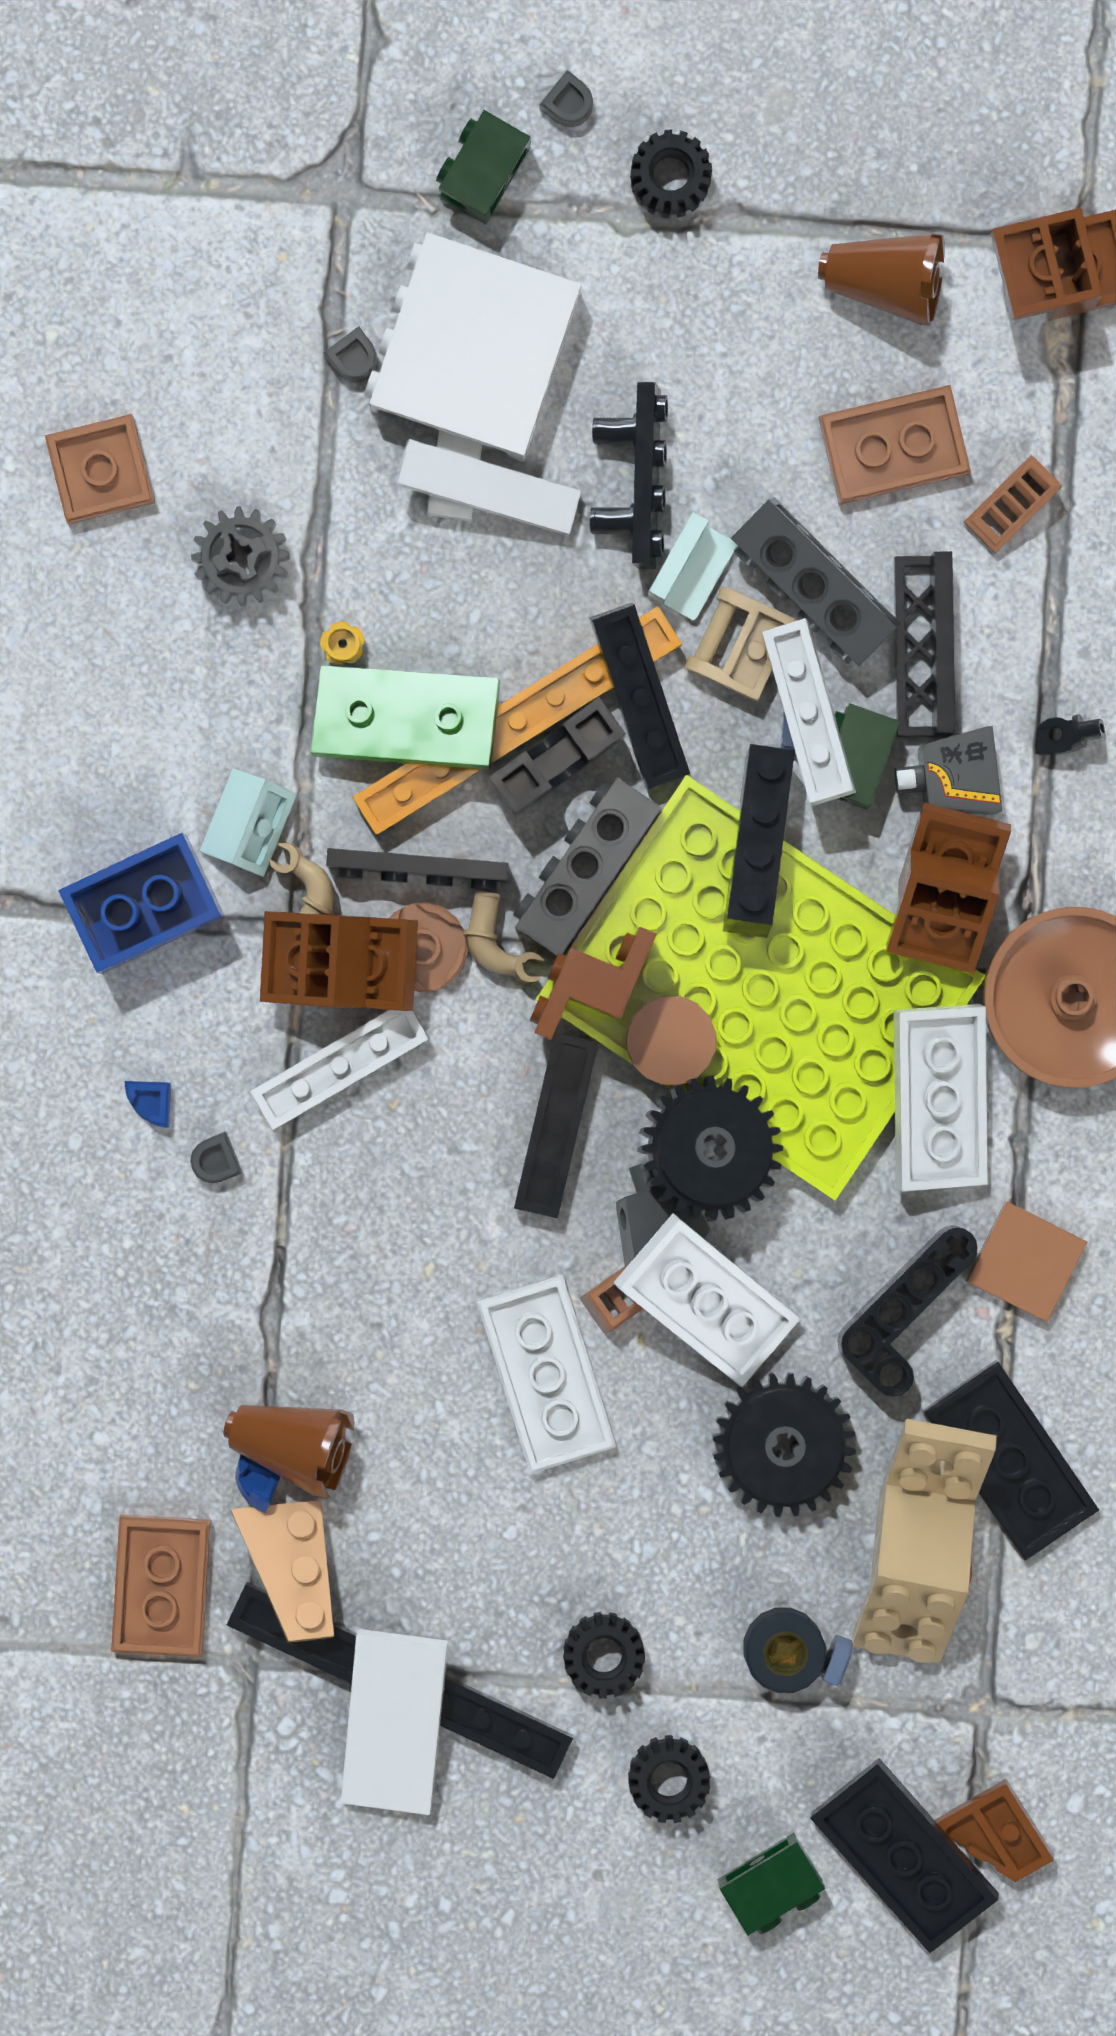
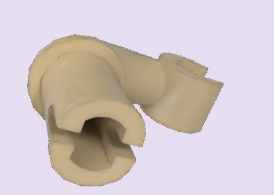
M278 843L277 845L289 851L290 864L282 866L279 862L268 859L271 867L280 873L294 874L303 882L307 889V894L302 898L305 904L299 913L334 915L333 905L335 896L333 884L325 870L303 857L301 850L296 845Z
M475 891L469 929L464 930L463 935L467 937L468 948L476 962L488 971L514 976L523 984H532L540 980L541 977L527 975L523 966L526 961L542 963L544 959L539 954L526 952L520 956H514L504 952L497 946L499 936L495 934L501 895L486 891Z

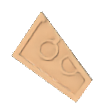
M321 1500L269 1505L266 1513L255 1507L231 1509L232 1517L236 1526H238L250 1558L261 1578L287 1642L333 1638L334 1629Z

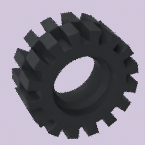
M672 129L664 130V134L660 136L656 132L650 135L649 141L646 143L643 141L638 146V152L633 156L630 174L632 192L636 193L638 203L641 206L645 204L648 207L647 211L655 215V212L662 213V218L670 219V214H677V218L683 217L686 211L691 210L693 212L696 210L701 200L704 201L707 196L712 175V163L709 162V153L706 148L703 150L700 147L701 141L696 137L693 140L688 138L687 132L680 130L679 135L672 134ZM675 158L685 164L688 169L689 178L683 187L677 190H665L656 183L653 171L655 166L663 159Z
M601 1612L593 1613L594 1616L589 1618L585 1616L579 1620L576 1626H572L568 1638L565 1639L563 1659L567 1676H570L576 1688L580 1687L583 1689L586 1695L591 1696L595 1694L600 1699H607V1695L614 1694V1697L620 1696L623 1690L627 1688L630 1690L635 1685V1680L640 1678L643 1672L645 1652L640 1634L631 1625L629 1620L625 1617L623 1619L617 1617L616 1613L609 1612V1615L601 1614ZM600 1638H608L615 1641L622 1651L620 1663L616 1668L608 1672H600L593 1669L586 1659L589 1645Z
M665 1735V1739L658 1740L657 1737L650 1739V1744L647 1746L642 1745L637 1750L638 1754L636 1757H632L630 1771L628 1772L630 1793L637 1808H641L644 1815L650 1819L652 1816L656 1817L658 1822L666 1823V1820H673L674 1823L682 1822V1817L688 1816L690 1819L696 1814L695 1810L698 1807L702 1808L705 1804V1797L710 1791L709 1769L700 1750L695 1745H690L688 1740L682 1737L679 1740L673 1739L672 1735ZM663 1763H676L686 1772V1785L676 1795H662L654 1789L651 1783L654 1770Z

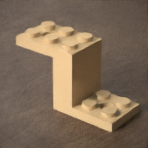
M912 1419L905 1420L879 1492L871 1581L853 1630V1647L865 1649L873 1654L889 1653L905 1656L921 1663L941 1662L969 1592L975 1503L995 1453L996 1435Z

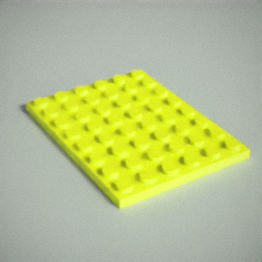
M686 775L571 946L573 949L621 968L623 962L615 958L625 934L628 932L635 935L639 927L656 933L654 942L621 1019H615L571 999H568L561 1017L632 1064L626 1049L627 1029L633 1015L642 1006L662 996H681L697 1003L710 1016L716 1031V1051L709 1067L696 1078L700 1088L703 1087L704 1078L708 1076H714L716 1087H719L722 1080L730 1078L732 1079L733 1091H736L740 1086L746 1085L749 1087L747 1099L751 1100L761 1096L763 1100L758 1107L760 1112L772 1110L774 1113L771 1119L766 1121L769 1128L780 1127L781 1130L780 1133L772 1136L773 1144L782 1145L783 1151L774 1153L772 1159L836 1201L895 1113L893 1010L967 1005L984 980L985 975L976 969L973 974L886 952V943L895 915L784 840L773 924L768 937L723 932L740 810ZM548 980L535 1000L538 1001L540 995L549 999L555 982ZM686 1083L679 1085L687 1092ZM663 1085V1086L670 1090V1088H672L673 1086H676V1085Z

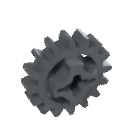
M237 506L234 517L229 519L220 510L218 511L220 523L216 526L209 521L203 523L208 532L206 538L202 536L194 537V542L202 548V552L191 554V560L195 563L203 564V567L194 574L198 580L209 578L210 581L205 588L206 592L211 595L220 589L222 591L221 602L224 604L231 600L232 595L237 596L241 607L246 606L247 596L253 595L259 603L264 602L262 590L268 588L274 593L278 591L273 581L275 576L287 577V570L279 566L280 561L289 560L290 553L278 548L287 539L284 533L272 535L276 522L271 518L264 524L260 523L261 513L257 509L247 518L244 516L241 506ZM237 528L255 530L262 537L247 538L240 535ZM222 535L224 543L220 554L213 556V559H211L213 546ZM233 539L236 540L238 546L242 547L245 552L252 551L247 556V567L250 571L248 575L236 561L229 562L235 558ZM269 554H271L269 567L265 574L259 578L257 571L261 560L269 557ZM231 574L241 578L245 586L230 585L219 577Z

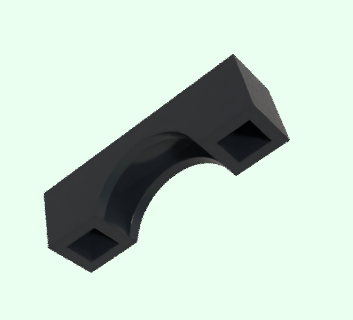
M750 744L743 773L738 832L728 887L723 932L767 938L771 930L795 750Z

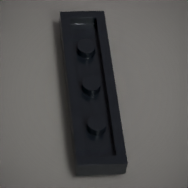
M631 602L589 617L645 787L651 789L689 775L690 771L635 604Z
M327 848L326 867L336 869V877L363 879V871L381 873L380 881L408 883V875L426 876V885L452 887L453 879L471 880L470 888L497 890L498 882L507 883L509 863Z
M554 1033L514 1209L558 1219L599 1042Z

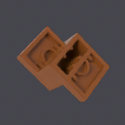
M1076 208L992 229L991 237L1012 321L1047 313L1048 320L1051 321L1116 305V209L1084 217L1082 208Z
M923 802L898 881V908L886 943V952L974 974L1000 895L998 871L1011 834V824Z
M265 911L260 1002L333 1008L413 1011L418 920Z
M642 927L637 929L635 935L627 932L615 958L623 962L621 968L571 947L567 956L558 953L547 978L555 982L550 997L548 999L540 995L529 1020L537 1024L534 1033L551 1040L568 999L615 1019H621L654 942L656 933Z

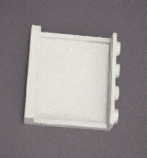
M426 232L423 244L415 242L411 251L407 269L413 270L409 286L401 285L393 307V311L399 313L394 330L390 328L385 330L379 348V354L384 355L385 358L380 373L376 371L371 372L364 396L371 398L369 403L371 412L378 414V411L382 410L507 452V457L524 462L581 294V283Z

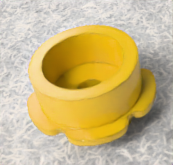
M338 621L331 624L328 631L323 632L320 639V647L326 652V659L330 663L342 666L346 662L353 664L360 659L363 654L361 647L365 639L358 627H351L348 622ZM340 640H346L347 646L345 648L339 647L338 643Z

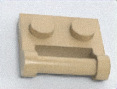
M722 586L716 598L719 604L695 655L689 656L684 669L757 702L772 672V665L763 631L795 622L796 619L733 589ZM735 610H740L748 614L724 668L721 669L712 665L711 661Z

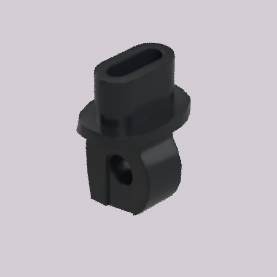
M1080 714L1073 715L1072 720H1065L1059 717L1046 719L1037 728L1036 754L1039 756L1067 754L1085 748L1088 740L1105 738L1103 720L1099 718L1083 721ZM1060 729L1062 737L1054 741L1051 737L1052 732Z

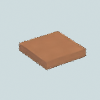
M132 414L44 435L68 525L155 503Z
M1005 1201L965 1281L1048 1322L1087 1241Z

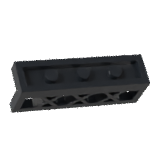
M952 551L934 552L931 556H895L894 615L901 623L895 630L896 720L901 721L897 737L951 736L956 732ZM904 567H929L930 586L919 597L904 584ZM929 593L930 609L922 602ZM905 595L913 602L906 610ZM916 606L930 618L931 630L920 642L905 630V618ZM930 637L931 654L923 647V644ZM905 639L914 647L907 655ZM917 651L931 663V676L920 687L906 675V662ZM930 683L932 685V699L923 691ZM906 684L914 691L907 701ZM917 696L932 708V726L907 727L906 708Z

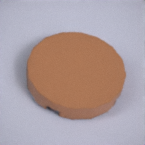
M427 902L409 904L394 912L390 918L418 920L414 991H434L451 983L463 969L468 952L467 939L463 935L464 929L457 917L444 907Z
M662 996L647 1002L633 1015L627 1029L626 1049L632 1065L646 1079L660 1085H682L690 1079L697 1078L709 1067L716 1051V1031L710 1016L697 1003L681 996Z

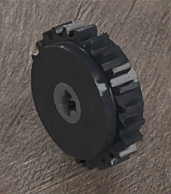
M708 1076L704 1078L703 1087L701 1088L696 1078L686 1081L687 1092L679 1085L670 1088L673 1100L664 1095L659 1097L656 1102L662 1110L660 1112L655 1110L648 1111L645 1116L653 1122L652 1127L641 1128L639 1134L649 1138L648 1144L637 1147V1152L648 1154L649 1159L648 1162L640 1166V1170H652L654 1175L647 1182L648 1188L660 1185L663 1191L660 1193L658 1200L660 1202L670 1198L675 1200L672 1207L674 1213H679L685 1207H688V1215L691 1220L698 1219L701 1212L705 1211L707 1222L716 1221L718 1210L721 1211L725 1220L731 1219L735 1216L734 1206L742 1213L750 1211L751 1207L748 1198L756 1202L762 1201L765 1196L759 1188L761 1186L768 1188L774 1186L775 1181L768 1176L769 1171L781 1169L782 1165L772 1160L774 1153L783 1151L782 1145L773 1144L772 1136L781 1132L780 1127L769 1128L766 1122L774 1115L773 1111L761 1113L758 1107L761 1105L763 1098L758 1096L751 1100L747 1099L749 1087L746 1085L740 1086L736 1091H733L732 1079L730 1078L722 1080L719 1087H716L714 1076ZM714 1140L717 1144L713 1150L716 1155L707 1158L704 1155L707 1149L705 1143Z
M787 1372L785 1381L779 1383L775 1374L769 1373L768 1384L764 1386L755 1377L751 1379L753 1391L747 1393L740 1387L736 1389L741 1399L737 1404L728 1400L725 1401V1407L731 1412L728 1418L717 1416L715 1420L721 1427H724L723 1433L712 1434V1440L722 1444V1449L712 1453L713 1458L719 1461L725 1460L726 1465L718 1470V1474L720 1477L731 1475L733 1479L727 1486L729 1492L732 1493L741 1488L743 1490L740 1498L741 1503L746 1505L754 1498L757 1500L756 1510L761 1514L766 1509L767 1504L773 1506L775 1517L781 1516L783 1507H790L794 1517L799 1516V1505L804 1503L813 1512L816 1510L815 1498L821 1496L827 1502L832 1500L827 1490L831 1485L840 1489L843 1488L844 1484L837 1477L839 1472L851 1473L853 1469L848 1463L844 1462L845 1456L856 1455V1449L846 1445L847 1439L856 1436L855 1431L849 1428L843 1429L842 1426L851 1417L848 1412H835V1409L841 1403L837 1396L830 1398L828 1401L824 1399L828 1390L824 1384L817 1387L815 1391L810 1389L812 1379L808 1376H805L799 1385L795 1384L792 1372ZM783 1433L787 1439H790L792 1435L795 1437V1441L790 1444L791 1452L787 1455H783L780 1450L777 1453H774L772 1450L778 1444L776 1437Z

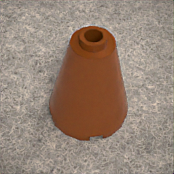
M933 233L832 244L829 253L822 252L820 256L818 279L825 280L826 290L914 323L929 326L930 321L934 320L942 285L943 277H939V262L944 263L945 258L944 235Z
M241 1405L237 1412L231 1411L224 1425L223 1435L228 1438V1445L232 1450L313 1496L327 1500L330 1496L326 1489L336 1490L345 1471L352 1443L345 1442L344 1440L346 1428L354 1430L355 1422L354 1415L342 1409Z

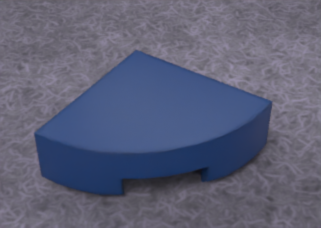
M125 1081L126 1096L133 1109L149 1123L169 1128L171 1082Z
M240 1455L235 1472L237 1487L249 1504L266 1513L280 1476Z

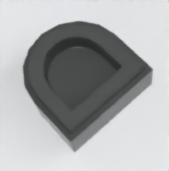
M567 70L539 104V109L564 127H576L582 125L591 115L593 97L590 89Z
M359 326L323 353L337 374L350 382H362L368 379L378 364L377 352L372 342Z
M227 1131L202 1141L192 1151L190 1160L192 1170L204 1182L218 1183L243 1173Z

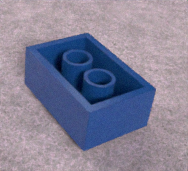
M184 833L177 834L58 890L96 973L99 974L111 971L225 917L189 838Z

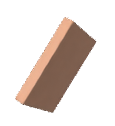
M951 385L820 415L818 418L839 505L957 478L971 473Z
M122 1514L119 1516L111 1652L202 1657L211 1520Z

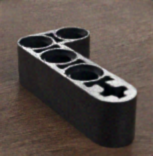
M951 1225L939 1230L843 1326L838 1334L837 1343L843 1356L875 1388L886 1396L896 1397L903 1395L910 1389L914 1379L913 1369L910 1364L890 1344L972 1263L977 1255V1241L973 1234L964 1228ZM949 1237L957 1240L963 1237L964 1241L960 1245L962 1250H964L963 1254L960 1257L950 1254L942 1262L950 1267L946 1273H944L940 1265L928 1259L932 1252L936 1257L941 1258L949 1250V1246L946 1243ZM919 1267H930L934 1272V1283L927 1290H915L911 1281L912 1274ZM888 1299H898L903 1307L901 1317L892 1323L884 1322L879 1313L881 1305ZM856 1331H866L871 1338L870 1348L863 1354H852L847 1345L849 1337ZM888 1363H898L903 1370L902 1379L895 1386H884L880 1381V1371Z

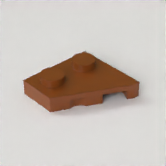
M1007 1779L1002 1780L935 1819L937 1824L951 1839L966 1848V1852L980 1861H987L993 1864L999 1873L1014 1882L1054 1861L1052 1850Z

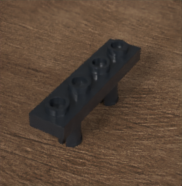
M637 382L636 413H634L633 418H593L592 424L594 444L633 445L635 449L634 503H631L630 507H591L590 532L592 534H630L631 539H633L632 564L638 569H656V557H663L664 532L663 530H657L658 512H664L666 504L665 486L658 484L659 467H666L667 444L666 440H660V422H667L668 397L667 395H661V389L655 382Z

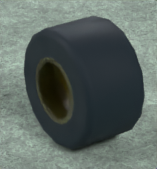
M775 1607L761 1613L749 1625L743 1639V1655L751 1676L762 1687L776 1693H795L809 1687L820 1676L826 1661V1645L818 1626L807 1614L793 1608Z

